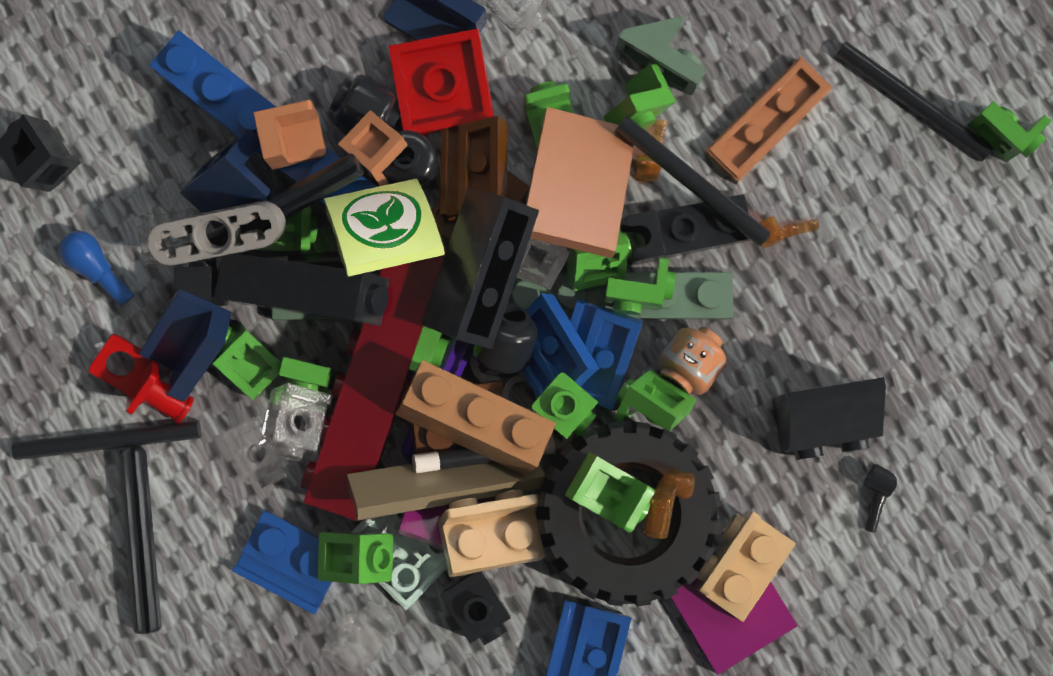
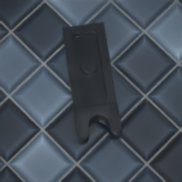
M744 194L728 197L748 213ZM704 202L660 211L652 210L631 214L622 218L620 224L622 232H638L645 238V246L635 249L632 252L631 258L627 260L631 266L658 261L659 257L670 258L751 241Z

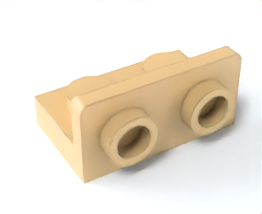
M512 490L496 495L495 501L478 504L476 498H466L450 503L449 509L445 510L437 521L449 577L539 561L544 558V548L535 514L539 499L538 494L524 496L522 490Z
M746 510L743 516L736 513L727 523L721 533V537L726 541L716 556L712 554L709 562L704 561L697 572L700 575L697 578L699 580L694 586L697 591L742 622L747 618L796 545L791 539L762 520L761 516L756 512Z

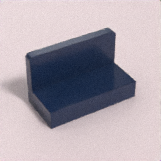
M394 0L384 15L385 22L414 40L478 29L481 32L487 23L486 9L472 0Z
M249 128L205 162L181 190L180 194L201 213L265 200L270 193V189L244 165L260 145L259 138ZM211 221L217 227L223 225L218 221Z
M178 290L140 350L142 357L154 360L161 365L173 369L167 395L182 402H185L225 344L231 317V311L184 290Z

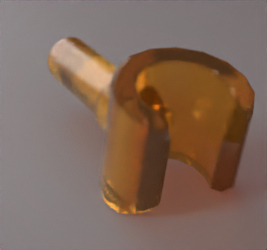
M658 119L653 137L663 144L668 122ZM636 154V181L657 180L660 176L661 167L647 155Z
M771 216L759 222L771 232L769 238L761 247L768 248L792 235L818 230V220L813 219L788 224L781 228L775 216Z

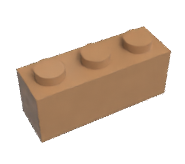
M422 360L415 371L395 414L523 475H527L538 467L556 425L555 422L424 360Z

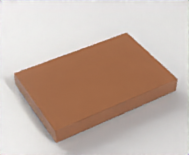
M547 107L526 200L527 206L539 210L531 239L608 258L613 257L616 252L634 145L615 130L618 126L617 124Z

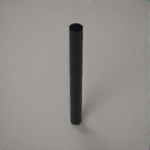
M846 41L835 55L983 162L994 147L849 42Z
M626 115L615 130L757 246L760 247L769 238L771 232L629 116Z
M194 420L18 441L12 444V456L14 460L199 439L201 438L200 421Z

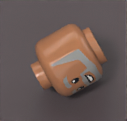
M686 327L681 328L674 334L657 357L660 369L659 375L689 395L704 394L726 367V355L721 349L722 340L716 333L706 327H700L698 330Z

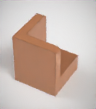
M311 100L253 112L263 159L272 170L326 157L327 152L318 112Z
M371 110L338 143L345 155L354 154L357 157L364 171L363 176L377 187L389 185L382 172L408 146L403 136Z

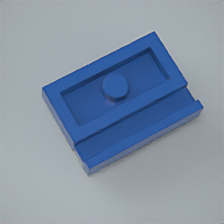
M540 294L526 309L536 324L538 335L529 364L522 370L537 398L559 373H565L581 387L599 369L554 294Z
M579 299L576 301L570 322L599 367L581 388L598 402L597 405L613 410L616 406V397L622 388L644 320L614 312L612 309L601 305L596 306L587 303L586 300Z
M268 510L263 511L242 551L240 559L232 572L314 615L318 612L333 583L318 581L319 537Z
M564 599L545 676H617L632 619L631 616Z

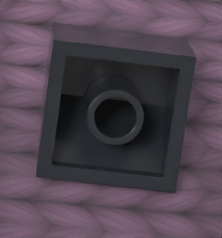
M884 377L791 392L772 398L781 453L794 451L796 460L824 456L822 446L840 444L841 452L870 448L868 439L883 436L886 395Z

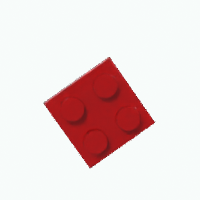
M478 29L388 46L403 130L416 131L422 135L441 132L442 129L446 128L449 130L459 129V125L495 116Z

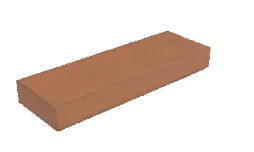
M800 56L704 153L737 184L833 87Z

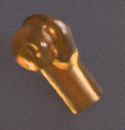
M673 468L664 473L650 500V508L646 515L644 527L645 535L656 539L668 537L675 496L688 499L693 494L695 477L692 473L679 472V468Z

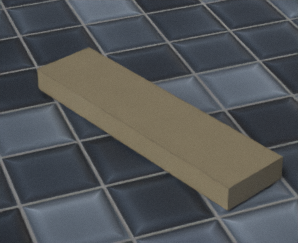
M497 462L415 474L412 463L347 474V487L357 520L449 505L454 501L466 498L483 499L495 497L498 494L512 490L529 491L540 489L541 485L545 483V474L540 463L536 469L527 475H523Z

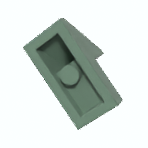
M686 16L674 17L622 30L618 37L616 51L644 68L649 64L657 63L666 81L691 96L694 94L707 68L700 65V59L690 51L678 48L676 51L670 47L680 32Z

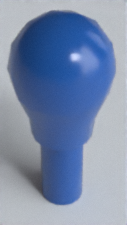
M78 230L72 231L62 238L58 245V257L64 266L86 277L92 283H98L120 307H123L135 296L111 271L112 266L106 259L100 244L94 236Z

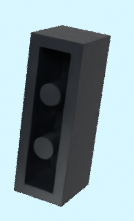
M468 186L422 325L454 339L492 349L539 210L509 198Z

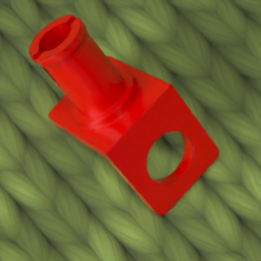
M111 334L90 364L89 372L128 395L125 412L132 415L137 407L144 402L174 419L176 423H180L189 412L194 402V397L188 396L185 402L168 396L169 384L159 379V363L142 357L140 355V347L118 334ZM123 351L132 356L134 360L133 370L126 375H115L110 372L106 365V360L112 353Z

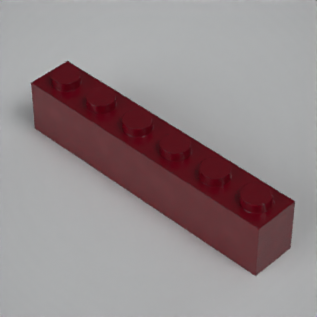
M445 255L381 269L379 276L389 279L387 290L389 295L388 306L383 313L381 326L363 324L362 329L354 327L350 335L345 354L352 356L347 373L339 372L335 380L330 398L336 400L337 403L332 418L325 416L319 427L315 443L322 445L317 463L309 461L304 472L301 488L307 489V493L303 503L358 521L347 487V474L379 468L396 418V411L401 403L411 373L409 367L424 326L422 321Z

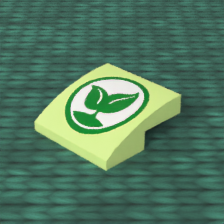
M417 179L324 198L327 216L336 236L339 255L348 277L445 255L435 219Z

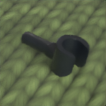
M873 464L864 480V486L875 491L864 530L876 533L883 504H885L886 498L890 497L896 489L897 478L889 470L878 464Z

